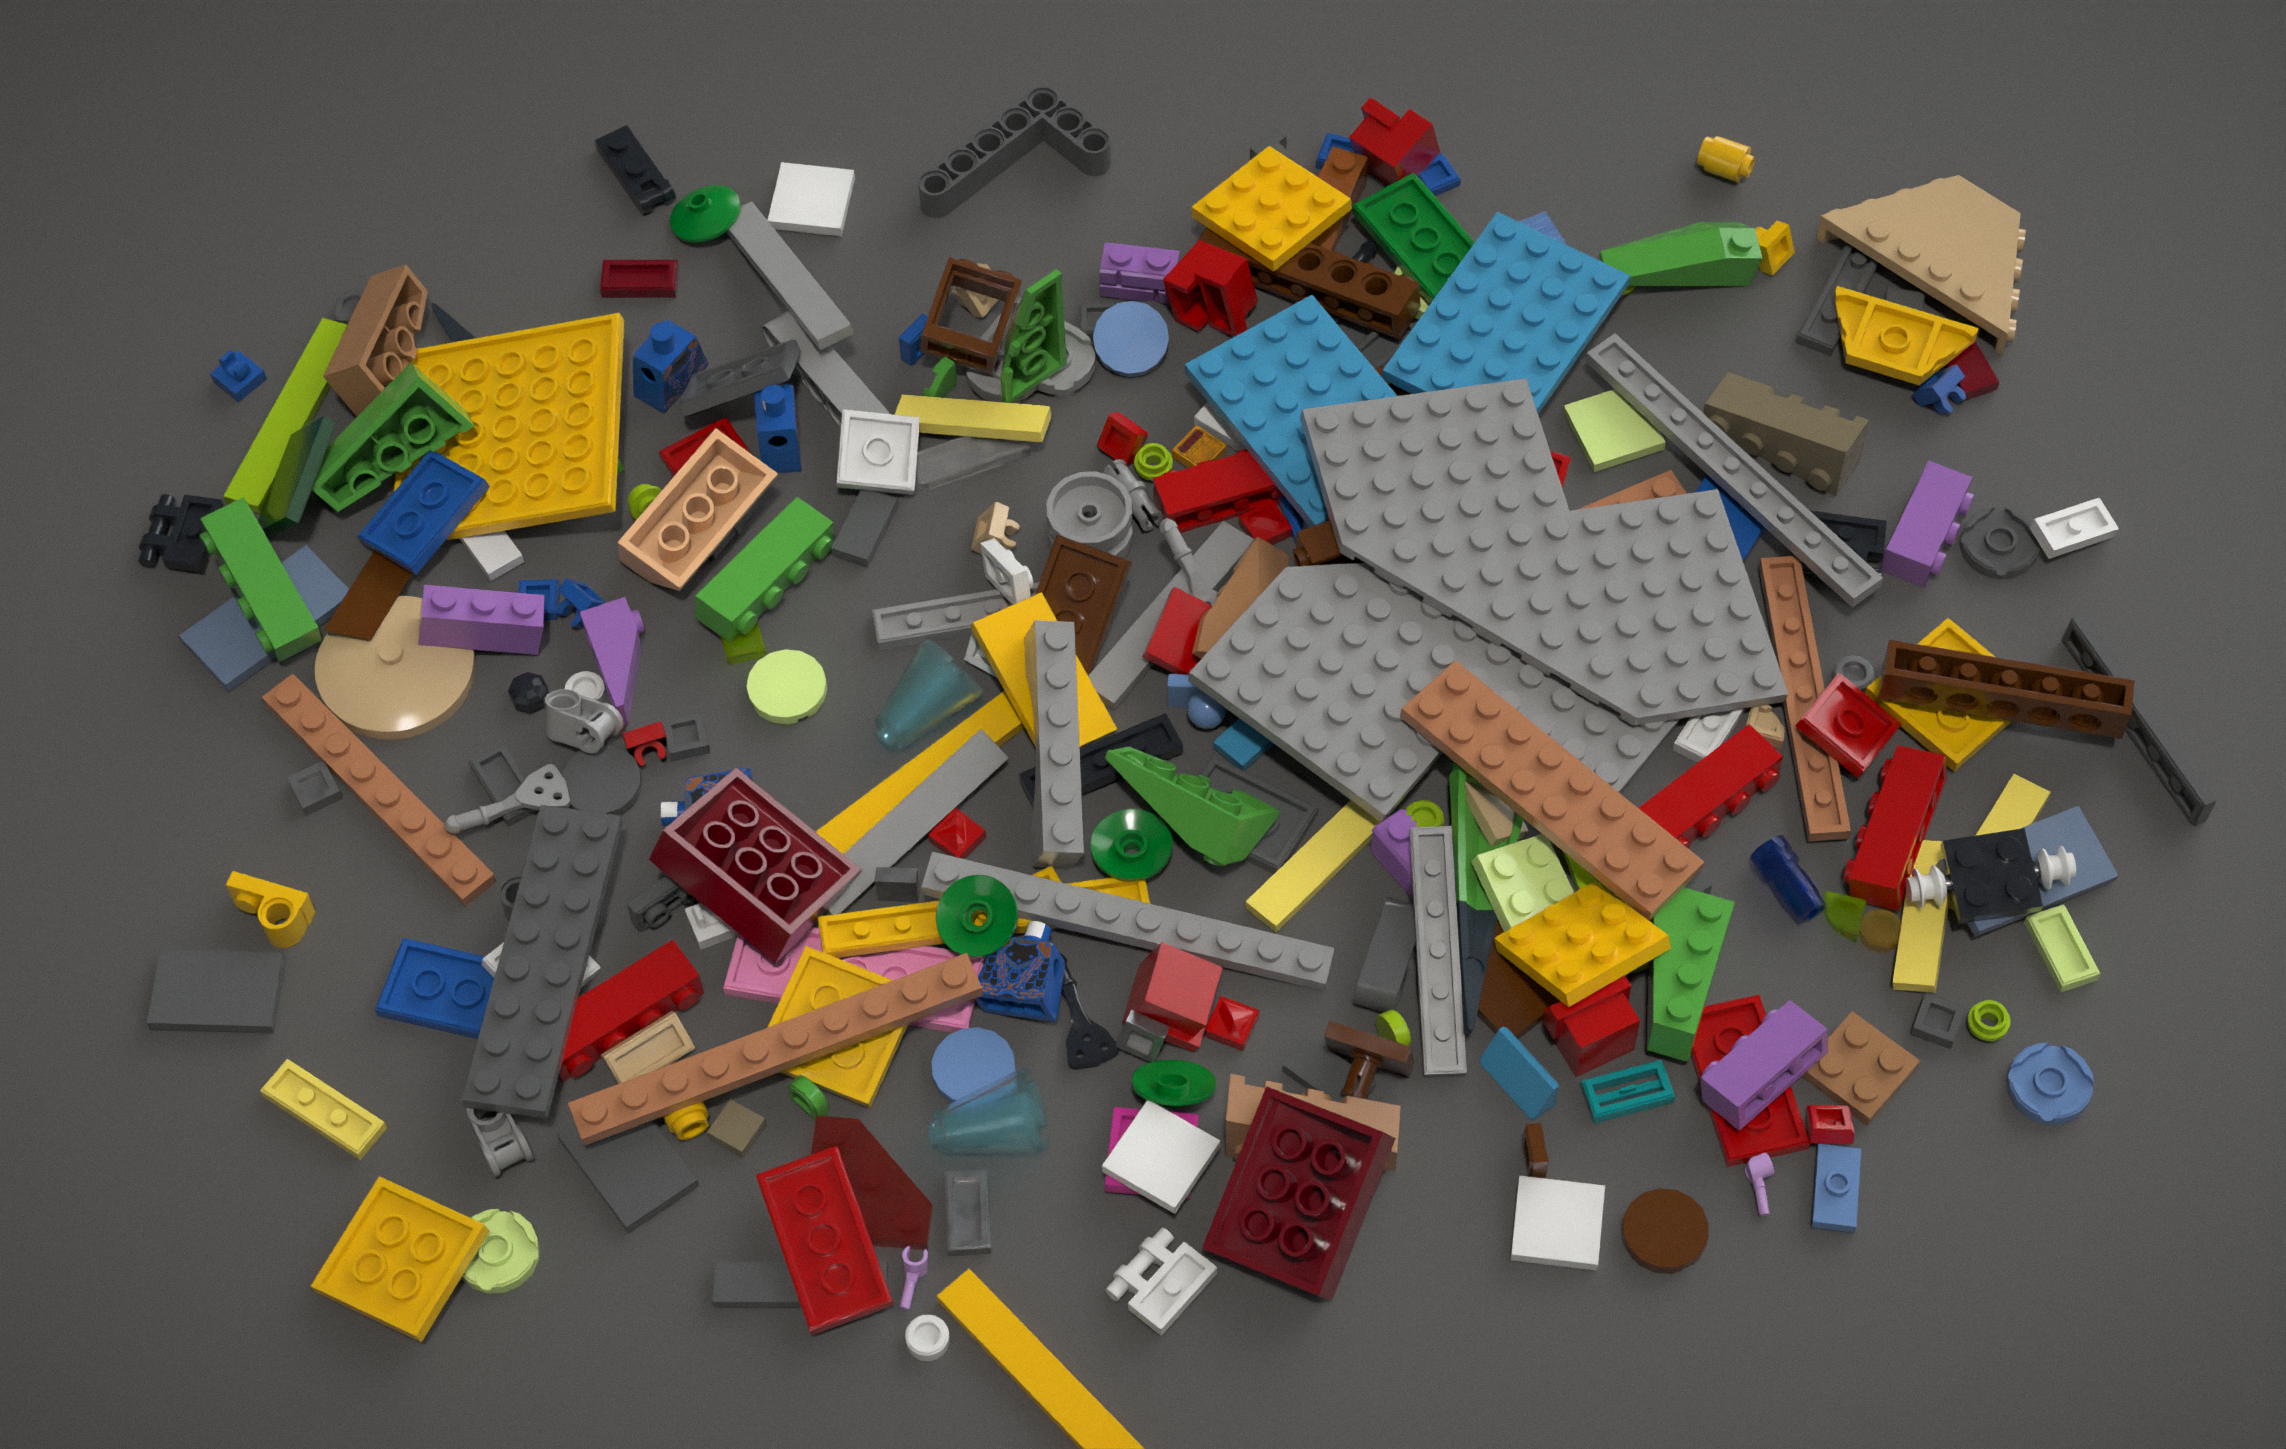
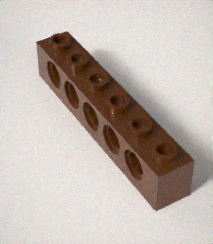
M1207 227L1198 239L1246 258L1254 286L1297 302L1313 295L1327 313L1397 339L1402 337L1421 307L1418 282L1413 281L1407 276L1396 275L1380 269L1374 264L1360 262L1345 256L1341 252L1330 251L1312 243L1306 245L1273 272Z
M1889 639L1882 664L1878 698L2122 739L2132 714L2135 680Z

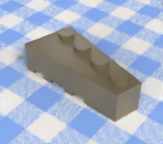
M1730 372L1726 374L1706 401L1703 411L1705 416L1747 453L1758 455L1775 464L1780 470L1792 473L1809 482L1814 488L1822 491L1825 490L1834 496H1837L1859 465L1869 424L1868 419L1856 416L1853 421L1839 417L1840 410L1827 405L1822 410L1807 406L1803 397L1792 393L1785 397L1775 395L1773 387Z

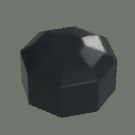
M526 672L513 678L508 693L517 711L531 714L545 708V697L549 694V690L542 675Z

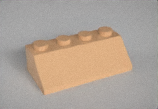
M715 428L617 542L618 560L650 583L681 591L777 478L778 473Z

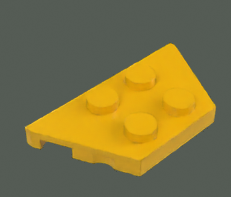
M1837 286L1835 290L1834 303L1845 363L1921 385L1976 341L1979 328Z

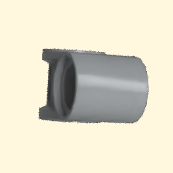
M568 689L552 691L545 697L546 735L553 741L565 743L579 748L586 753L593 754L604 746V741L608 737L616 736L623 729V717L609 703L599 702Z
M474 1108L466 1109L472 1129L479 1142V1147L494 1177L501 1175L502 1169L522 1159L527 1161L534 1159L518 1124H515L510 1113L496 1112L498 1114L492 1120L481 1121L480 1118L484 1114L495 1111Z

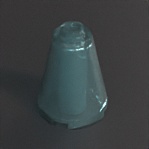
M930 639L920 644L874 721V724L878 727L874 733L875 736L890 750L895 746L902 750L978 701V698L984 693L974 678L965 669L961 670L952 662L954 658Z
M1030 1068L1018 1069L933 1113V1121L927 1123L928 1135L932 1146H939L942 1153H1039L1048 1150L1049 1137L1041 1139L1040 1132L1041 1127L1048 1126L1041 1093L1036 1080L1027 1081L1026 1079L1031 1073Z

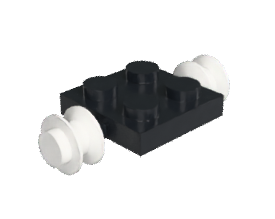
M2025 828L1942 841L1940 846L1947 875H1944L1935 865L1931 866L1930 872L1927 875H1921L1917 868H1913L1912 877L1906 878V890L1909 901L1916 902L1919 909H1923L1925 901L1933 899L1937 906H1942L1947 892H1951L1958 924L2040 912L2043 908L2037 879L2047 890L2051 889L2053 880L2059 879L2065 887H2068L2071 878L2076 877V863L2071 852L2066 853L2062 845L2058 846L2056 855L2050 856L2044 848H2041L2035 861H2032Z

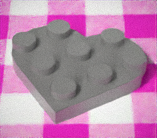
M1021 297L1018 298L1010 325L1022 300ZM1001 314L980 339L992 342ZM1064 321L1067 365L1012 403L1020 404L1021 400L1026 399L1036 390L1053 394L1060 399L1071 397L1075 390L1080 389L1091 379L1095 371L1096 356L1091 346L1090 337L1079 328ZM1006 336L993 375L967 367L968 386L981 398L992 402H1003L1000 378Z

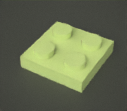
M1543 834L1479 854L1471 861L1504 932L1574 893L1550 840Z

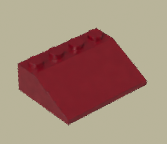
M737 768L733 769L663 829L649 858V861L774 963H777L805 936L818 921V917L822 916L862 870Z
M1266 1086L1202 1249L1332 1301L1396 1138Z

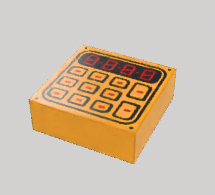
M1198 425L1172 449V457L1187 468L1197 466L1206 460L1221 459L1227 453L1226 444Z

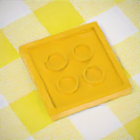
M1271 146L1265 148L1191 207L1192 218L1273 272L1352 209L1351 198Z
M1949 618L1944 620L1918 643L1920 645L1995 657ZM1881 675L1866 688L1865 692L1868 697L1900 722V726L1930 752L1945 755L1946 765L1954 772L2012 722L2010 720L1879 699Z
M1596 881L1580 888L1577 892L1548 906L1545 910L1520 924L1514 925L1511 929L1494 938L1496 949L1500 954L1568 1007L1671 949L1668 934Z
M805 945L768 1027L893 980ZM908 1024L781 1071V1073L793 1078L803 1075L820 1089L871 1108Z
M379 1176L314 1279L311 1288L316 1293L422 1343L489 1233V1230L483 1223Z

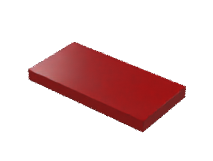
M1760 995L1705 1006L1690 1054L1700 1087L1701 1077L1707 1066L1714 1061L1719 1062L1731 1052L1732 1047L1739 1038L1744 1035L1749 1036L1761 1025L1766 1012ZM1791 1086L1740 1131L1706 1104L1727 1167L1748 1163L1750 1158L1762 1153H1767L1772 1158L1808 1150L1810 1147L1809 1137Z
M837 1146L756 1174L811 1335L894 1306Z

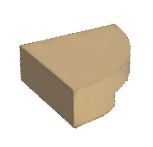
M1769 704L1751 707L1746 726L1750 724L1773 747L1782 749L1785 733L1784 727L1772 711V707Z

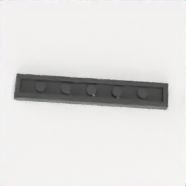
M2081 613L2071 617L2062 641L2084 672L2130 679L2085 614ZM2134 684L2132 714L2126 727L2127 733L2194 826L2206 822L2217 799Z

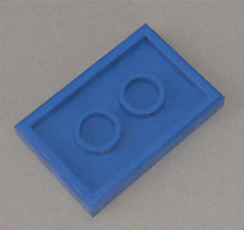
M430 450L357 537L365 546L417 575L490 486L482 477L443 455Z
M403 938L376 1005L375 1011L377 1016L478 1039L494 981L492 975L481 965L482 959L485 956Z

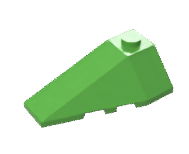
M1128 746L1107 751L1105 759L1191 848L1204 854L1203 858L1211 864L1226 866L1233 862L1245 860L1279 816V809L1246 792L1234 788L1232 794L1214 789L1209 787L1212 779L1200 774L1198 776L1184 773L1176 774V766L1132 747Z

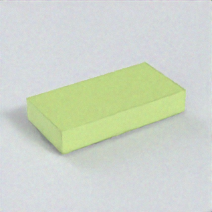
M2064 904L2026 916L2024 924L2060 993L2098 981L2100 972Z

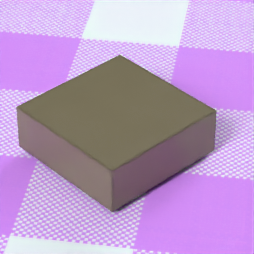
M730 1099L708 1129L707 1136L710 1140L744 1158L766 1127V1118Z

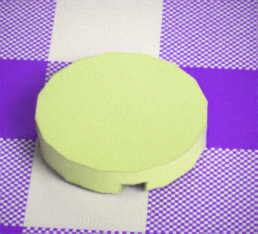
M787 649L769 653L758 660L749 672L746 685L750 703L757 714L772 723L786 725L798 723V719L806 716L809 718L817 713L825 701L827 692L825 674L822 666L816 659L802 651Z
M499 1209L486 1210L472 1216V1219L485 1224L489 1233L461 1279L472 1289L487 1294L505 1293L521 1286L533 1274L539 1261L540 1244L532 1224L519 1213L510 1211V1213L506 1211L500 1212Z

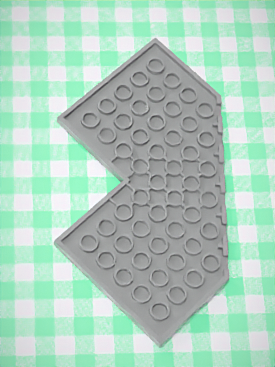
M1526 378L1302 409L1300 415L1301 424L1340 553L1352 560L1355 557L1374 567V573L1402 589L1406 586L1424 597L1423 602L1450 618L1452 615H1455L1473 626L1472 631L1499 647L1501 644L1508 646L1522 655L1521 660L1548 676L1552 672L1570 683V689L1597 705L1601 701L1621 713L1619 718L1633 726L1785 702L1789 694L1718 489L1569 511Z
M1367 563L1285 567L1196 664L1188 676L1189 682L1380 822L1384 821L1443 753L1400 717L1401 709L1455 660L1619 793L1623 791L1682 719L1633 726L1619 718L1621 713L1601 701L1597 705L1570 689V683L1552 672L1548 676L1521 660L1522 655L1508 646L1501 644L1499 647L1472 631L1473 626L1455 615H1452L1450 618L1423 602L1424 597L1406 586L1401 589L1374 573L1375 568Z

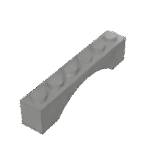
M1035 620L1024 637L1025 672L1032 698L1036 740L1035 795L1031 826L1033 867L1073 868L1084 854L1074 622Z

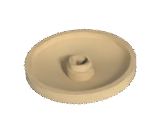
M398 596L371 640L328 632L324 637L315 661L317 689L323 704L350 731L368 738L382 740L414 737L444 723L455 714L468 697L476 674L475 652L472 649L418 645L422 598Z

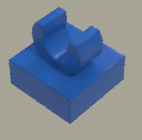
M232 350L228 351L219 359L220 366L210 373L213 383L238 403L267 380L264 370L239 350L235 353Z
M1957 365L1950 366L1933 374L1912 396L1920 407L1933 402L1935 410L1940 415L1951 413L1954 409L1948 403L1947 397L1949 396L1955 404L1966 399L1963 389L1956 386L1965 375Z
M566 578L558 589L566 599L559 604L557 613L568 617L573 609H576V616L570 625L582 629L584 627L580 612L607 602L588 584Z

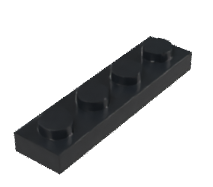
M1164 713L1080 748L1081 795L1123 778L1105 759L1109 750L1129 746L1162 760L1183 753V743L1167 714ZM1036 767L1019 773L1020 783L1033 808Z

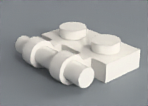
M1161 1228L1152 1238L1146 1237L1138 1247L1140 1252L1127 1266L1122 1264L1113 1274L1114 1280L1105 1289L1107 1295L1114 1301H1118L1127 1291L1133 1292L1135 1296L1128 1302V1310L1160 1336L1165 1333L1217 1275V1267L1186 1242H1183L1174 1253L1166 1249L1174 1240V1237L1165 1228ZM1152 1263L1161 1266L1148 1281L1141 1277Z

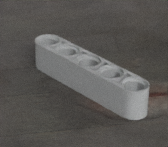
M789 311L762 326V333L770 347L796 339L801 352L792 373L839 428L841 427L843 409L890 414L830 345L819 350Z

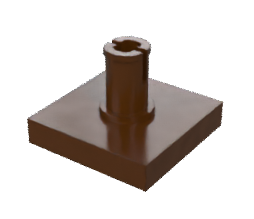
M1329 1020L1324 1035L1328 1049L1337 1055L1353 1060L1345 1085L1341 1090L1342 1095L1353 1097L1360 1080L1355 1097L1368 1099L1367 1096L1377 1068L1410 1078L1415 1064L1410 1046Z

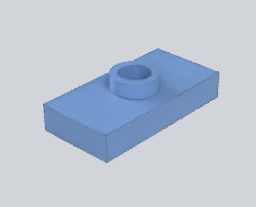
M1818 1144L1811 1228L1855 1233L1862 1149Z

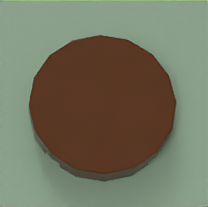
M1658 1188L1644 1192L1630 1203L1624 1215L1622 1240L1625 1247L1627 1246L1628 1251L1632 1254V1258L1640 1266L1653 1272L1672 1274L1682 1271L1683 1268L1696 1263L1707 1246L1709 1223L1703 1208L1692 1197L1678 1190Z

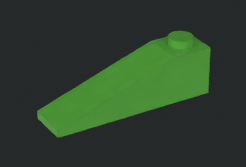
M1698 222L1602 250L1599 253V260L1630 275L1628 286H1750L1762 261V254L1755 228L1739 222Z
M1055 269L1025 290L1006 335L1000 378L1002 401L1004 403H1012L1067 365L1062 273L1058 269Z

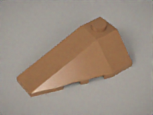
M1259 537L1252 540L1234 567L1232 577L1226 585L1221 587L1216 595L1218 598L1212 607L1205 611L1201 617L1192 654L1202 659L1283 569L1289 567L1287 553Z

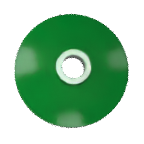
M708 185L700 187L685 195L675 205L670 215V227L675 236L685 242L699 243L712 240L725 233L736 222L741 211L740 199L737 193L727 186Z
M1123 809L1109 814L1098 823L1091 837V853L1097 866L1107 875L1123 881H1139L1154 876L1166 866L1173 849L1171 832L1163 820L1148 811L1140 809ZM1130 849L1138 851V853L1128 854L1125 852Z
M970 875L954 882L943 893L936 911V925L944 943L960 955L967 953L968 957L973 958L985 957L1003 948L1011 939L1018 921L1017 903L1011 891L1001 881L987 875ZM980 912H985L987 914L986 922L981 926H976L974 922L976 915Z
M1158 1060L1149 1062L1137 1068L1132 1074V1088L1139 1096L1171 1109L1202 1102L1211 1097L1216 1090V1078L1213 1073L1207 1068L1189 1061Z

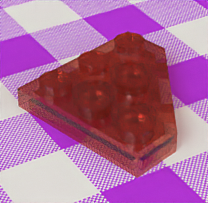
M816 1116L811 1155L834 1146L838 1147L872 1245L902 1249L910 1246V1249H926L928 1251L933 1218L932 1203L859 1119Z

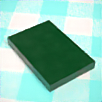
M322 416L291 434L258 519V523L267 539L299 523L336 426V422L330 418Z

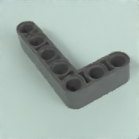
M1046 86L1036 87L923 172L918 180L921 210L931 218H942L950 214L1042 141L1046 142L1083 173L1089 176L1103 175L1111 167L1110 135L1056 90Z

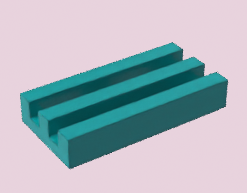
M1662 1060L1581 1080L1580 1084L1582 1094L1586 1096V1105L1591 1110L1593 1124L1672 1104L1675 1101V1094ZM1655 1075L1658 1077L1657 1080L1646 1083L1632 1084L1600 1095L1595 1094L1597 1090ZM1663 1090V1091L1656 1092V1093H1653V1094H1649V1095H1645V1096H1641V1097L1633 1098V1099H1630V1100H1626V1101H1622V1102H1618V1103H1614V1104H1610V1105H1607V1106L1600 1107V1106H1602V1105H1606V1104H1609V1103H1613V1102H1617V1101L1629 1099V1098H1632V1097H1636V1096H1640V1095L1652 1093V1092H1655V1091Z

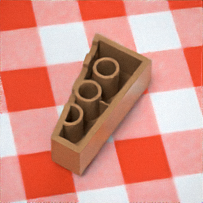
M406 264L370 277L323 375L331 388L335 390L356 416L408 366L409 362L414 361L416 358L417 348L415 347L414 333L421 330L428 291Z
M1230 1074L1226 1113V1157L1238 1159L1267 1086L1396 1138L1383 1172L1386 1170H1396L1401 1106L1346 1096L1341 1099V1102L1332 1101V1098L1325 1094L1324 1091L1309 1088L1300 1095L1283 1091L1282 1083L1265 1081L1264 1088L1246 1085L1245 1076Z

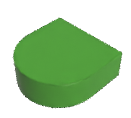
M798 1075L788 1085L789 1098L815 1121L820 1122L830 1113L825 1096L808 1078Z

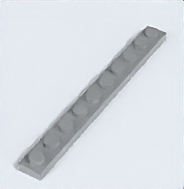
M1616 333L1586 353V363L1852 608L1881 587L1883 581L1881 575Z
M931 853L921 887V895L941 899L947 888L957 880L970 875H987L1001 881L1011 891L1017 903L1018 918L1038 921L1046 925L1154 950L1163 942L1221 967L1325 991L1334 953L1333 947L941 853Z

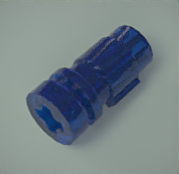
M1779 835L1760 845L1751 854L1750 860L1758 871H1762L1761 875L1764 880L1774 885V890L1788 910L1792 911L1799 923H1805L1818 916L1826 908L1827 904L1818 893L1819 890L1806 871L1799 866V857L1795 851H1791L1792 847L1783 835Z

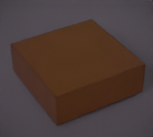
M1541 1123L1526 1124L1522 1147L1528 1177L1546 1179L1549 1160Z

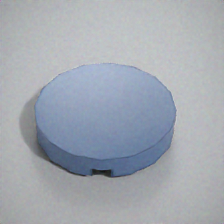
M1136 301L1117 303L1105 310L1096 322L1093 334L1095 354L1105 368L1119 373L1120 376L1129 378L1144 376L1156 369L1166 355L1169 345L1167 324L1160 313L1148 304Z
M980 1027L963 1028L948 1035L936 1047L931 1061L933 1081L940 1096L952 1105L965 1109H979V1106L988 1103L992 1105L999 1102L1011 1089L1016 1076L1014 1053L1007 1041L994 1031Z
M2037 1043L2024 1048L2014 1058L2007 1076L2008 1095L2014 1106L2028 1119L2045 1125H2062L2077 1119L2087 1109L2093 1092V1073L2085 1059L2073 1049L2063 1045L2057 1047L2049 1046L2050 1043Z

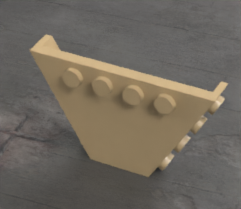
M1956 175L1946 179L1938 178L1929 184L1912 189H1901L1895 194L1878 199H1867L1858 205L1844 209H1834L1821 215L1816 239L1825 243L1841 238L1996 337L1995 352L2000 356L2003 355L2006 342L2013 343L2017 320L2010 319L2011 311L2016 312L2020 289L2013 288L2014 281L2019 282L2023 259H2017L2016 254L2017 251L2022 252L2026 229H2019L2020 212L1960 175Z

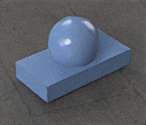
M1169 674L1167 686L1168 707L1187 708L1190 721L1199 728L1211 729L1222 723L1226 712L1229 711L1189 682V675Z

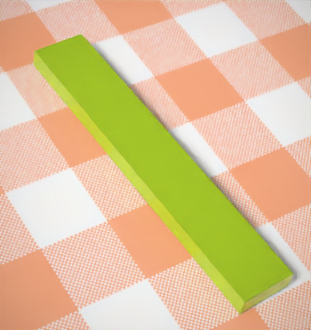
M326 318L321 319L223 495L226 504L244 497L251 511L261 514L291 434L312 422L331 387L323 375L347 324Z

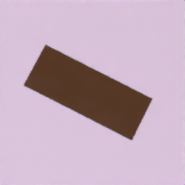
M374 551L323 631L371 640L413 573Z

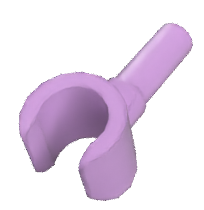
M1762 1153L1750 1158L1744 1169L1747 1180L1753 1183L1758 1212L1761 1217L1770 1215L1765 1190L1766 1186L1763 1179L1774 1175V1167L1769 1155Z
M907 1246L902 1253L903 1271L906 1274L899 1308L908 1311L910 1309L918 1278L923 1277L928 1272V1252L926 1249L923 1253V1259L919 1262L910 1261V1246Z

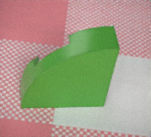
M947 357L941 358L932 370L937 375L930 389L924 387L923 396L945 398L957 386L955 362Z

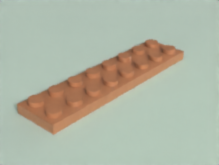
M1456 660L1402 707L1400 717L1649 921L1702 871L1705 863L1702 859Z

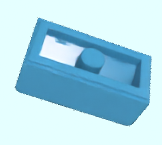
M1503 1026L1500 1028L1482 1054L1480 1064L1528 1118L1536 1120L1556 1105L1559 1084L1507 1027Z

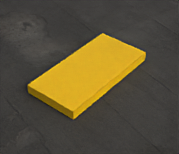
M1042 592L979 619L970 626L1035 747L1033 705L1025 672L1024 637L1035 620L1057 621ZM1076 655L1079 748H1082L1115 734L1117 727Z

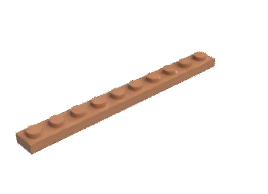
M965 953L571 1101L568 1105L582 1143L585 1146L982 996V987L968 954Z

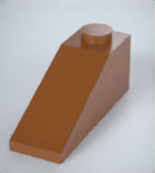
M1333 146L1319 174V178L1351 198L1352 207L1353 204L1359 201L1367 185L1368 157ZM1352 209L1310 243L1330 251H1335L1352 216Z

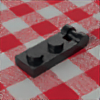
M628 125L595 140L597 151L642 215L653 210V205L661 201L666 204L676 199L672 185L668 179L663 177Z

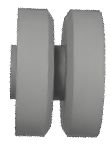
M1097 471L1078 472L1065 477L1052 488L1046 501L1050 549H1052L1056 535H1060L1121 558H1125L1128 555L1133 544L1132 501L1122 483L1113 476Z

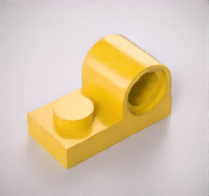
M232 871L226 883V887L236 907L252 914L258 911V919L267 940L277 948H288L297 944L316 913L309 894L235 871ZM287 918V921H285L284 923L275 925V923L278 920Z

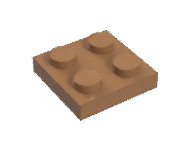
M1852 1011L1828 1037V1053L1801 1077L1837 1104L1848 1105L1851 1114L1868 1126L1918 1069L1920 1060Z

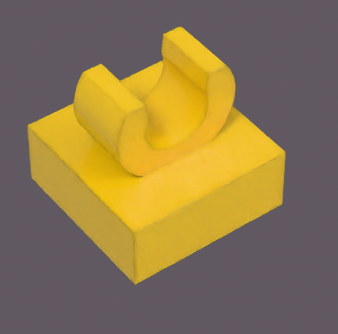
M1776 221L1768 230L1762 227L1755 228L1762 254V261L1759 265L1760 271L1772 276L1795 253L1789 224Z

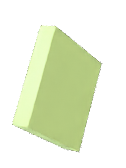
M1615 389L1564 405L1563 414L1593 473L1665 450L1666 442L1660 430Z

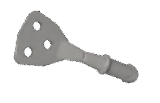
M1169 518L1163 519L1159 525L1161 535H1164L1174 554V560H1177L1187 577L1190 589L1189 594L1213 605L1218 598L1216 596L1218 592L1205 585L1196 568L1191 553L1192 550L1186 545L1176 522Z
M547 764L528 775L516 792L505 800L487 806H479L478 809L460 815H452L445 820L444 829L451 834H459L460 831L481 824L488 825L489 822L522 808L538 811L541 805L569 808L570 798L567 783L555 765ZM542 791L541 794H536L535 792ZM559 796L561 799L556 800L554 797Z

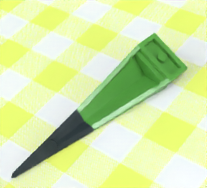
M1453 761V771L1449 775L1463 1022L1464 1033L1467 1037L1475 1028L1488 959L1498 920L1471 861L1479 854L1518 842L1524 819L1515 812L1512 833L1509 839L1491 847L1471 813L1466 799L1465 782L1481 787L1484 786Z

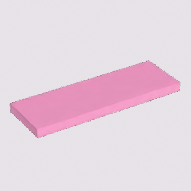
M812 927L777 963L771 961L738 934L723 987L724 994L779 1004L805 945L822 952L819 929ZM923 946L841 957L838 959L886 978L896 980L957 957L960 954L949 949ZM969 957L978 977L986 962L985 957ZM975 998L910 1022L908 1025L951 1033L963 1028H970L976 1000Z

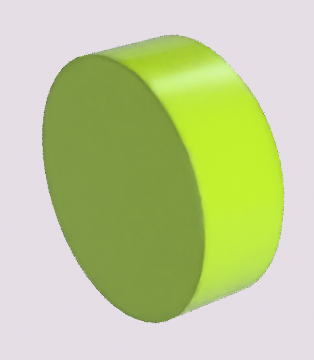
M1416 801L1406 808V815L1412 816L1411 821H1417V827L1444 826V814L1441 808L1431 801Z
M1391 1009L1376 1017V1026L1380 1037L1410 1046L1411 1035L1408 1026L1397 1011Z

